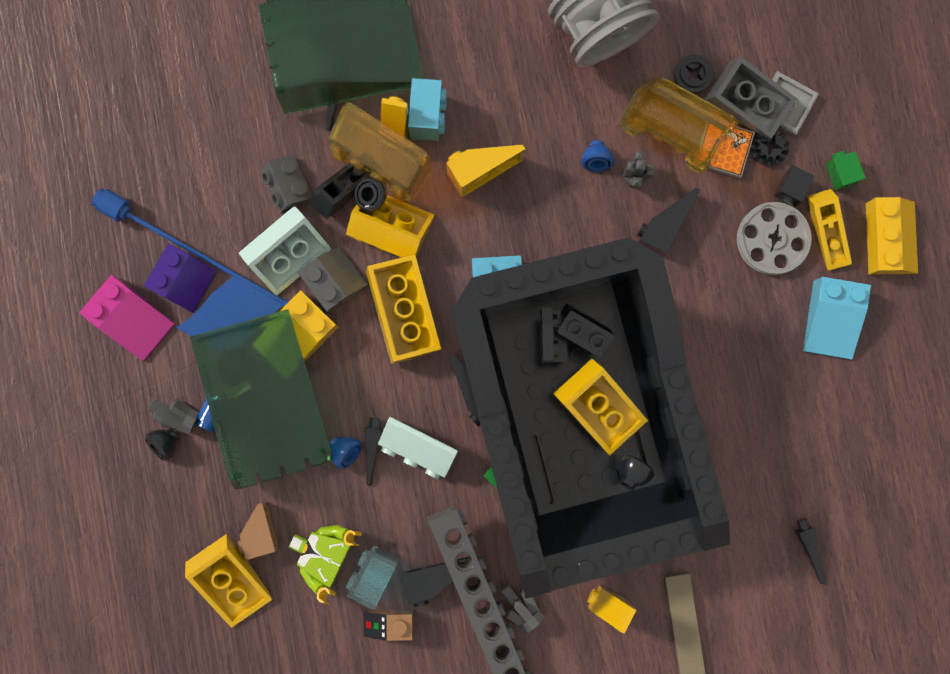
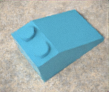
M820 277L814 280L803 352L852 360L867 313L871 285L827 277Z

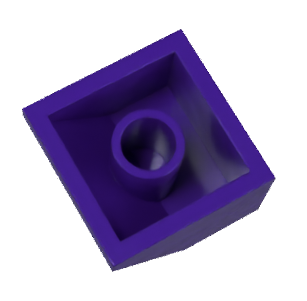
M168 243L143 286L193 313L215 277L217 270Z

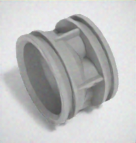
M553 0L548 8V14L554 20L556 28L563 29L564 33L571 35L574 43L570 47V53L575 57L578 67H589L620 53L646 35L660 18L658 12L653 9L654 5L651 0Z

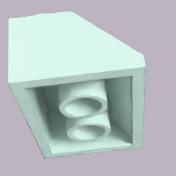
M294 206L241 250L239 254L253 272L277 296L300 277L297 273L300 269L315 258L329 252L331 248Z
M389 417L378 442L379 445L383 446L382 452L392 457H395L397 453L405 457L404 463L414 468H417L419 464L427 469L426 474L436 479H439L440 476L445 478L458 450L392 417Z

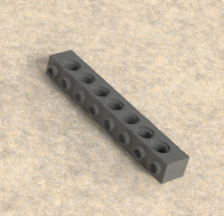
M452 505L427 516L426 519L491 673L505 674L508 669L515 668L516 672L514 674H531L529 669L524 670L521 662L525 661L520 647L514 648L512 640L515 639V635L510 624L506 626L502 617L506 616L503 606L500 601L496 603L493 594L497 592L491 579L486 580L483 572L487 570L481 556L476 557L473 550L477 547L472 533L468 535L466 533L464 525L468 523L463 511H457L455 506ZM453 530L459 531L460 534L456 540L450 541L447 539L449 532ZM464 553L469 555L467 562L463 564L457 563L459 555ZM469 578H479L478 583L476 585H466L467 580ZM480 600H487L488 604L485 608H476ZM497 623L495 630L486 631L488 624ZM499 646H507L505 652L501 654L495 653Z

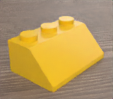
M387 195L384 205L376 211L366 212L356 205L352 210L346 235L373 245L380 250L390 252L400 258L414 254L417 256L435 214Z
M901 197L874 198L867 202L865 205L868 275L918 274L915 202Z

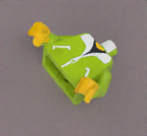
M339 525L320 527L317 531H313L308 540L299 535H294L289 548L301 553L297 565L300 567V574L308 587L317 595L319 602L329 605L330 603L326 600L327 594L336 595L334 590L327 587L333 585L350 547L359 546V544L354 542L355 535L362 536L360 531H351Z

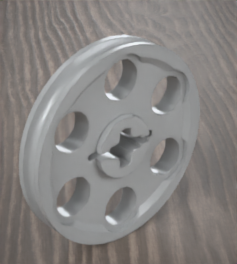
M769 202L755 207L743 218L737 231V247L743 260L755 271L767 275H780L795 269L805 260L811 247V230L807 220L797 209L781 202ZM768 209L772 211L774 218L771 222H766L762 219L761 213L763 210ZM786 216H793L797 220L795 228H788L785 225ZM746 226H753L756 229L757 235L755 238L746 237L744 233ZM776 231V238L780 240L772 246V239L768 238V236H771ZM793 239H799L803 242L802 251L798 252L792 249L791 242ZM753 249L762 251V261L756 262L751 258V251ZM777 255H781L786 259L787 264L784 268H778L775 265L774 259Z

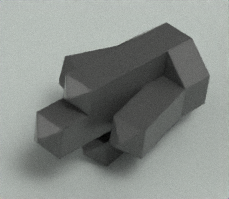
M636 151L633 161H628L624 167L622 179L629 187H641L648 178L655 175L656 166L646 165L645 152Z
M177 398L170 402V406L154 399L148 403V411L153 413L154 420L160 422L161 426L177 429L189 435L194 430L198 421L199 411L190 408Z
M509 585L502 586L501 592L516 610H507L505 612L506 618L519 625L526 634L529 633L545 619V616L538 609L533 597L525 598L523 589L520 593L524 602Z

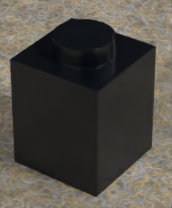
M793 165L785 172L774 196L779 198L781 203L796 207L803 202L815 176Z

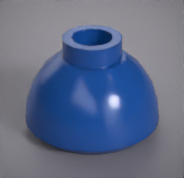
M601 140L592 141L581 157V166L590 172L607 171L615 163L612 151Z
M334 437L328 447L331 449V458L338 469L349 467L361 452V441L353 437Z

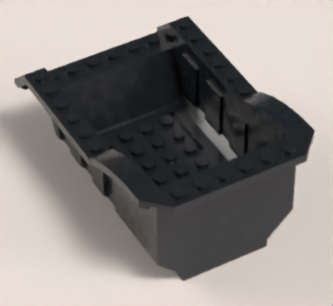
M628 237L472 277L452 309V315L525 598L550 593L553 590L703 550L707 551L730 545L729 519L687 371L677 311L663 256ZM567 303L609 327L615 335L602 357H598L567 339L568 360L566 362L541 363V308L562 310ZM591 359L605 369L648 420L611 455L597 443L553 394ZM631 455L641 459L653 469L655 476L647 484L637 486L634 490L625 488L620 484L622 478L619 472V464L622 456Z

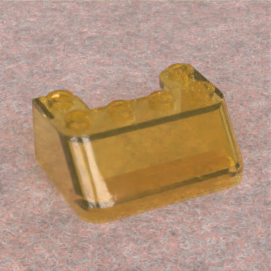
M655 76L634 92L618 126L624 128V131L631 136L642 135L646 131L652 133L655 139L668 142L680 153H687L685 158L688 164L687 167L694 172L704 174L715 162L739 122L734 116L663 77Z
M350 102L345 103L327 140L328 149L332 152L331 155L342 163L345 160L359 170L362 168L371 172L370 177L389 184L392 195L401 202L407 200L411 203L432 172L430 156L423 149Z

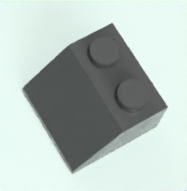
M340 247L315 258L297 272L329 314L369 286Z

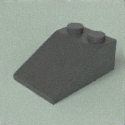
M740 56L727 64L704 102L733 121L768 139H772L797 98Z

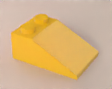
M523 145L469 149L463 153L457 151L446 162L447 175L463 198L522 162L525 147Z
M300 290L281 309L253 343V346L288 379L339 327Z
M593 359L588 361L553 393L609 455L648 421L605 369Z
M227 534L185 562V578L231 628L272 600V596L248 560L245 559L244 555L240 554L238 546Z

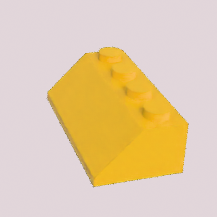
M415 254L367 266L366 274L391 365L441 350Z

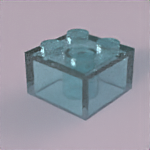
M375 545L370 550L366 549L357 564L361 567L359 573L355 571L346 586V589L350 590L347 597L375 610L400 558Z

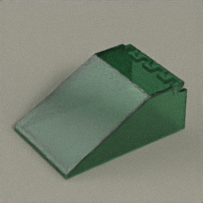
M266 0V3L258 5L260 20L264 24L262 25L265 45L268 46L266 50L270 69H275L271 71L273 86L277 90L275 93L285 114L411 88L412 78L425 79L407 0Z
M289 309L190 336L227 475L235 490L258 484L256 475L259 474L261 475L262 482L282 477L281 467H285L286 473L289 475L305 470L304 460L309 459L311 468L332 460L330 445Z

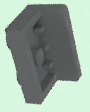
M294 155L270 160L262 168V180L268 186L272 203L277 207L279 213L285 212L291 206L311 200L312 194Z

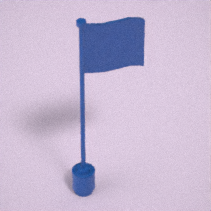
M101 188L94 195L92 205L100 213L116 222L129 217L233 276L215 290L192 317L176 327L216 351L222 353L231 348L242 347L265 320L290 301L288 299L286 301L133 215L130 213V202L111 190Z

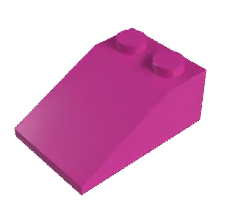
M110 275L79 312L95 327L142 361L148 358L175 325L173 321L129 285L113 275Z

